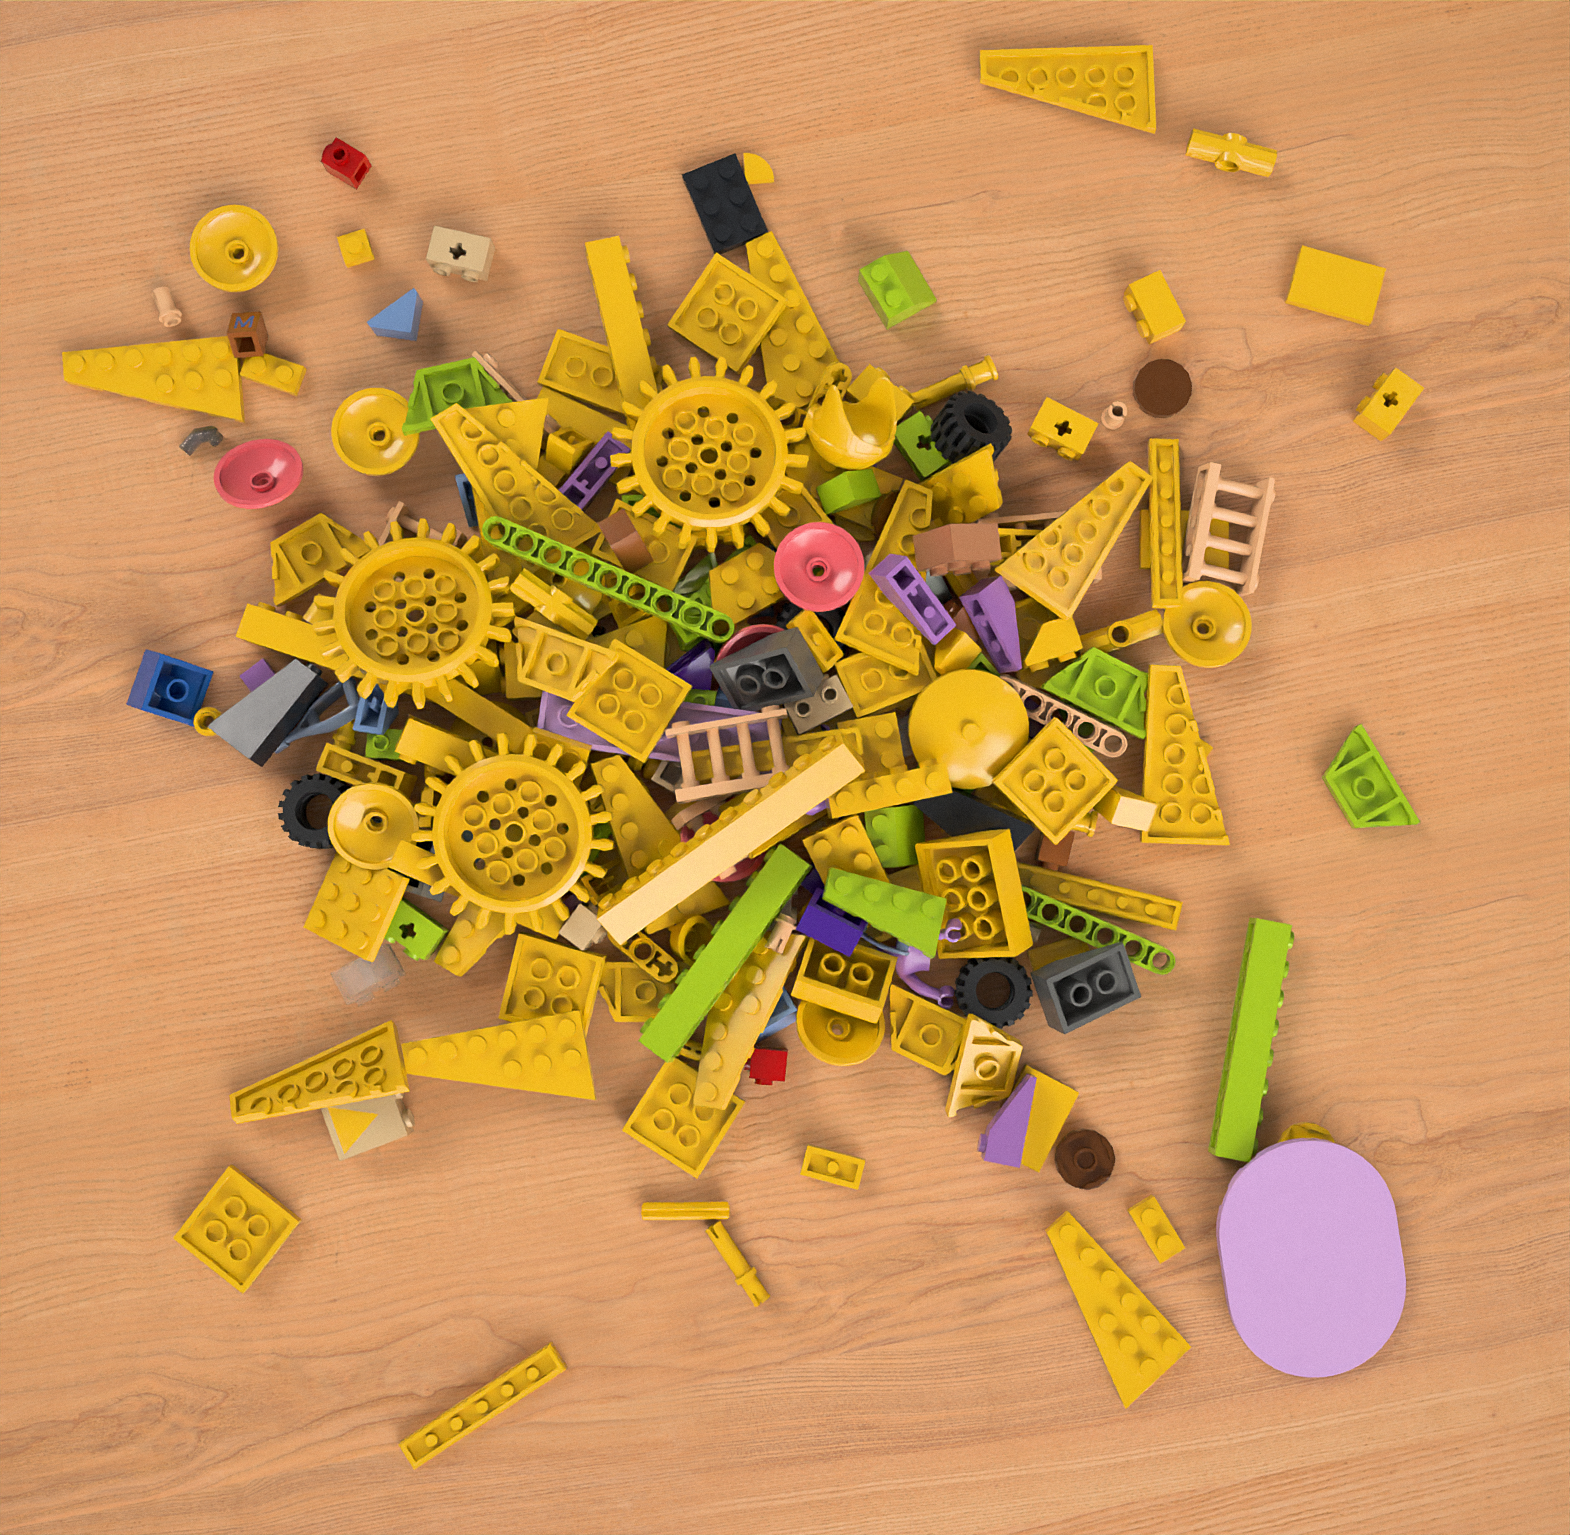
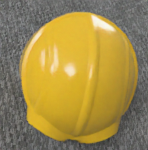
M887 377L877 379L871 386L868 394L858 403L850 404L847 401H841L838 388L832 384L825 395L822 405L814 404L810 407L805 417L803 428L805 427L811 443L821 457L830 464L842 469L862 470L878 463L889 455L896 434L897 412L893 386Z

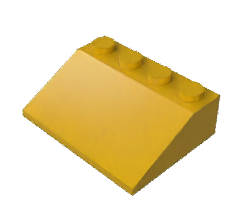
M1010 829L981 831L915 844L925 893L947 899L941 929H945L946 923L950 919H959L962 923L961 929L951 930L960 932L961 937L957 942H950L947 939L938 940L937 952L939 959L1016 957L1033 946Z

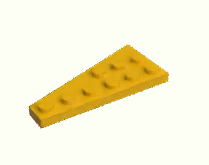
M1153 45L980 50L979 72L981 84L1153 134L1156 131Z
M1127 462L994 570L1063 620L1070 619L1153 477L1133 462Z
M616 754L589 764L595 784H602L605 788L599 796L604 811L613 812L614 818L608 821L627 879H630L633 876L639 877L646 872L647 867L657 859L662 860L667 857L671 850L681 842L678 832L621 756ZM711 880L644 927L646 934H651L685 921L693 915H701L731 903L716 883Z
M390 1020L230 1094L232 1119L239 1124L409 1092L410 1089L397 1026Z

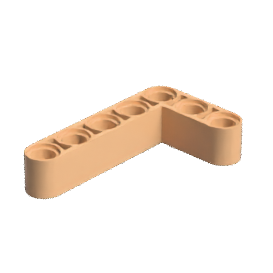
M999 676L1005 682H1009L1014 686V690L1020 696L1023 704L1030 695L1040 698L1041 703L1038 708L1034 710L1026 708L1029 718L1046 726L1051 721V713L1054 710L1064 709L1067 711V718L1062 723L1082 744L1112 758L1119 757L1126 751L1127 740L1118 728L1013 676ZM1083 722H1090L1094 725L1093 732L1088 736H1082L1078 733V726ZM1111 735L1120 737V745L1115 749H1108L1104 745L1106 738Z

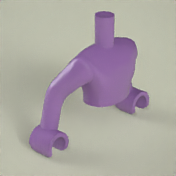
M959 919L948 920L945 929H940L938 940L947 939L950 942H957L961 934L958 931L954 932L951 930L961 929V921ZM909 946L908 952L910 954L904 956L877 947V951L898 957L895 966L897 975L911 989L923 996L938 1000L939 1006L944 1009H949L953 1006V999L945 998L954 996L952 986L946 985L937 989L922 982L915 975L914 972L929 971L930 958L923 955V952Z

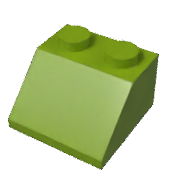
M908 251L884 255L859 269L858 282L887 330L937 302L936 297Z
M914 804L893 805L864 812L865 830L884 868L919 864L915 844L925 842L924 817L920 809Z

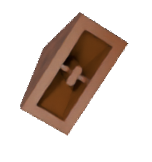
M624 509L597 523L625 571L633 574L654 561Z

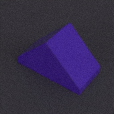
M704 638L667 667L666 670L692 685V689L710 690L712 680L710 666L714 663L715 655L713 642Z

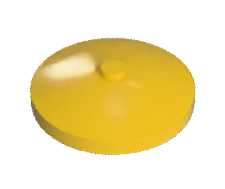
M978 669L954 670L930 682L915 700L908 722L909 742L917 761L937 759V764L946 763L951 787L959 789H976L993 784L991 781L1027 745L1029 736L1028 715L1023 701L1017 692L1000 677Z

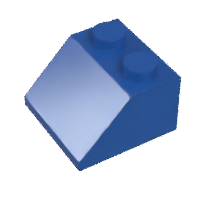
M146 649L126 705L194 726V716L201 709L214 671Z

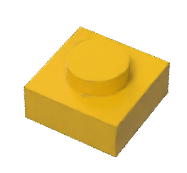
M365 229L337 237L345 265L348 268L375 259Z

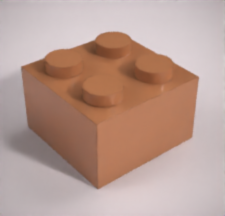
M998 523L947 524L913 536L917 571H929L930 576L946 575L948 571H953L954 576L971 574V568L972 570L988 569L991 562L1002 559Z

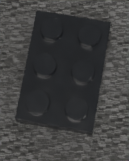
M735 153L682 174V179L714 255L716 252L721 255L746 245V243L768 233Z

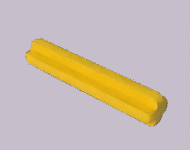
M645 1202L641 1207V1216L643 1220L728 1219L730 1216V1205L728 1202Z

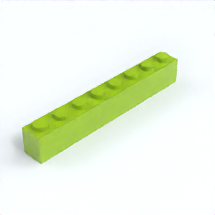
M781 843L777 848L773 846L768 851L763 860L766 864L760 872L756 870L750 876L746 883L749 888L742 897L738 895L732 901L728 908L731 913L726 920L723 921L721 919L711 931L713 938L708 945L702 944L693 956V959L696 961L690 970L685 968L675 981L678 986L672 994L667 993L658 1004L660 1011L654 1019L650 1017L642 1026L640 1032L643 1035L638 1041L666 1063L674 1061L772 925L775 917L777 918L813 868L812 865Z
M1249 918L1208 1152L1214 1156L1250 1162L1251 1157L1256 1155L1258 1149V1139L1255 1138L1257 1126H1260L1263 1120V1109L1260 1108L1262 1096H1266L1268 1091V1079L1265 1077L1267 1066L1270 1067L1272 1065L1274 1057L1271 1043L1272 1037H1276L1279 1028V1021L1276 1019L1277 1009L1281 1008L1284 1000V991L1281 990L1283 978L1287 977L1289 971V961H1286L1288 949L1292 948L1294 942V932L1291 931L1292 925Z

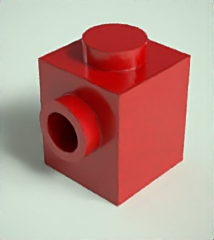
M337 137L332 144H328L322 153L321 163L326 171L356 190L372 167L365 154Z
M754 1046L755 1050L751 1058H748L744 1065V1070L750 1071L749 1078L755 1079V1084L773 1085V1081L785 1082L788 1049Z

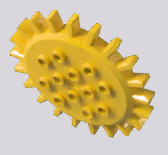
M690 357L688 371L691 378L682 381L677 380L673 369L668 364L662 366V376L668 387L658 393L644 379L639 382V391L649 400L644 410L627 401H624L621 405V412L637 421L635 429L629 430L623 427H613L612 439L632 444L631 453L610 455L611 467L632 466L634 476L622 479L616 483L618 494L628 493L639 488L644 498L633 505L631 515L637 518L653 507L661 516L654 522L652 534L656 537L660 536L671 521L682 527L678 536L679 548L685 549L690 542L692 530L706 532L705 545L708 552L715 551L717 545L716 532L726 530L730 531L732 542L736 548H742L744 545V534L740 526L750 521L755 526L757 532L765 537L769 534L770 528L768 522L761 516V513L769 507L777 515L786 518L790 508L785 502L776 497L779 489L782 488L791 493L800 494L804 485L799 480L784 475L788 466L802 468L807 467L808 455L790 454L787 448V443L799 442L805 439V427L784 431L780 422L790 417L794 413L796 406L792 401L776 410L772 409L767 401L774 396L777 383L774 380L767 383L760 393H756L747 387L753 377V367L750 365L744 368L738 382L725 378L727 364L724 357H719L715 365V377H701L700 364L696 357ZM706 410L709 415L707 417H700L698 411ZM734 416L738 421L735 424H730L727 418ZM665 431H671L674 436L666 439L662 434ZM699 437L703 443L701 445H694L692 439ZM729 444L732 449L729 452H725L721 449V445ZM705 450H712L717 454L718 458L714 463L708 464L702 461L701 453ZM752 450H757L760 452L761 456L759 458H753L751 457L750 452ZM659 459H665L668 464L660 467L656 462ZM693 465L697 471L695 473H688L685 468ZM723 472L726 477L723 480H719L715 477V473ZM746 478H751L754 480L755 484L753 486H747L745 485L744 480ZM682 493H687L691 499L684 502L679 496ZM717 500L720 506L712 508L709 505V501Z
M423 518L419 520L417 537L404 538V533L398 522H391L390 533L393 541L379 546L376 537L367 531L363 533L370 552L361 559L346 548L340 551L345 563L352 567L346 576L329 570H325L323 573L328 584L339 588L336 597L314 596L313 600L318 609L334 611V619L312 623L316 635L324 636L336 633L339 639L319 649L325 661H329L346 653L349 658L334 672L338 680L344 683L360 670L365 674V677L357 687L360 697L366 699L379 682L387 685L384 701L391 708H394L398 700L400 688L412 689L413 701L417 708L421 709L425 705L424 688L438 685L442 697L447 702L452 701L453 690L448 681L459 674L464 677L466 683L473 688L479 685L475 672L469 666L479 658L487 665L496 668L499 664L497 656L493 651L485 648L489 638L510 643L512 638L508 629L493 625L494 617L516 616L514 603H494L492 597L493 595L509 591L511 587L509 577L506 576L487 582L485 577L486 574L501 565L496 553L476 563L472 557L482 546L478 536L474 534L459 549L453 546L457 537V530L454 524L448 523L441 539L436 540L429 538L430 528L427 520ZM428 573L435 574L432 579L425 578ZM399 576L405 577L402 582L395 581ZM460 597H466V601H465V602H463V603H457V602H456L458 598H460ZM436 600L434 606H427L428 601ZM406 603L404 609H397L398 604ZM370 606H376L375 611L371 613L367 612V609ZM414 610L424 612L423 618L418 622L408 620L409 614ZM467 624L468 628L466 630H458L460 625ZM432 627L438 628V630H437L436 633H434V634H429V633H428V630H429L430 628H432ZM402 630L408 631V633H407L406 636H404V637H399V636H398V633H399L400 631H402ZM370 634H377L374 640H368ZM432 655H439L437 661H429ZM406 657L409 659L407 664H399L402 658Z
M499 733L496 741L499 751L498 756L488 758L484 752L483 745L476 739L469 742L470 751L476 761L475 764L465 768L459 758L453 754L447 755L444 758L447 767L456 775L449 785L438 777L429 776L426 779L425 783L442 796L437 806L427 802L417 803L414 806V810L421 815L434 817L433 830L421 829L411 833V840L417 842L433 841L435 855L423 857L416 863L417 869H428L433 865L439 864L445 877L435 882L429 891L432 895L444 892L449 885H452L461 894L458 900L452 904L450 913L453 916L462 912L467 903L471 901L481 906L480 913L476 918V928L482 930L488 924L491 911L502 912L505 915L503 923L504 932L511 935L514 933L517 925L516 913L528 912L530 924L534 932H538L544 926L540 908L550 904L555 910L556 915L564 921L570 917L568 907L563 903L561 896L570 890L579 900L586 903L592 897L589 890L582 886L578 879L584 871L594 877H605L608 870L602 865L589 861L593 848L603 851L611 850L614 848L615 842L608 838L600 839L593 837V824L606 823L612 820L614 816L613 812L602 811L596 814H592L587 801L598 797L605 790L602 784L592 785L586 791H581L574 782L579 775L584 773L588 766L584 760L574 764L568 773H565L556 766L558 760L563 755L564 745L557 743L551 748L547 760L534 756L537 746V735L528 734L524 741L523 754H511L508 734ZM508 779L516 781L517 786L514 790L507 788L506 782ZM482 790L486 791L489 795V799L486 802L479 799V793ZM548 795L556 797L557 802L554 806L547 804L546 798ZM520 807L528 809L529 814L526 818L519 815L518 810ZM494 818L501 822V827L498 830L491 827V820ZM560 823L568 825L569 830L566 834L559 832L558 825ZM517 824L522 828L523 836L519 841H512L508 838L507 828L509 825ZM465 830L472 832L473 839L471 841H466L463 838ZM534 834L538 835L541 839L540 844L537 846L533 845L530 841L531 836ZM505 846L512 848L513 855L511 857L504 856L503 848ZM477 858L485 861L483 869L476 867L475 861ZM545 862L552 864L553 870L551 873L543 871L542 866ZM517 874L524 876L525 883L523 885L515 882Z

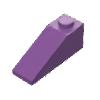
M607 431L559 491L585 512L618 469V467H611L610 455L630 453L631 449L621 441L612 439V434Z
M889 554L869 573L884 595L933 645H936L956 626L953 619L907 556Z
M1001 575L981 579L959 598L998 672L1018 671L1022 668L1014 600Z
M1025 1075L987 1125L985 1134H980L977 1151L982 1152L981 1157L984 1161L1020 1168L1037 1079L1034 1075Z

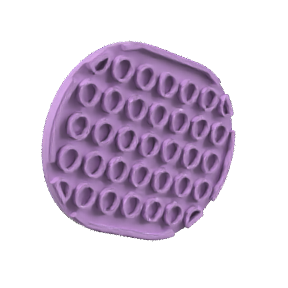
M1318 1138L1290 1139L1258 1152L1256 1157L1243 1168H1240L1231 1179L1222 1205L1219 1206L1216 1221V1237L1226 1303L1232 1323L1239 1336L1257 1357L1282 1372L1301 1377H1327L1349 1371L1367 1361L1382 1348L1395 1330L1404 1307L1406 1276L1397 1215L1391 1193L1381 1175L1368 1161L1351 1149L1329 1140Z

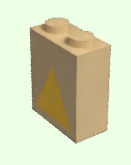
M404 1093L321 1108L339 1161L414 1132L412 1128L415 1125L414 1117L410 1109H405L402 1100L405 1096Z

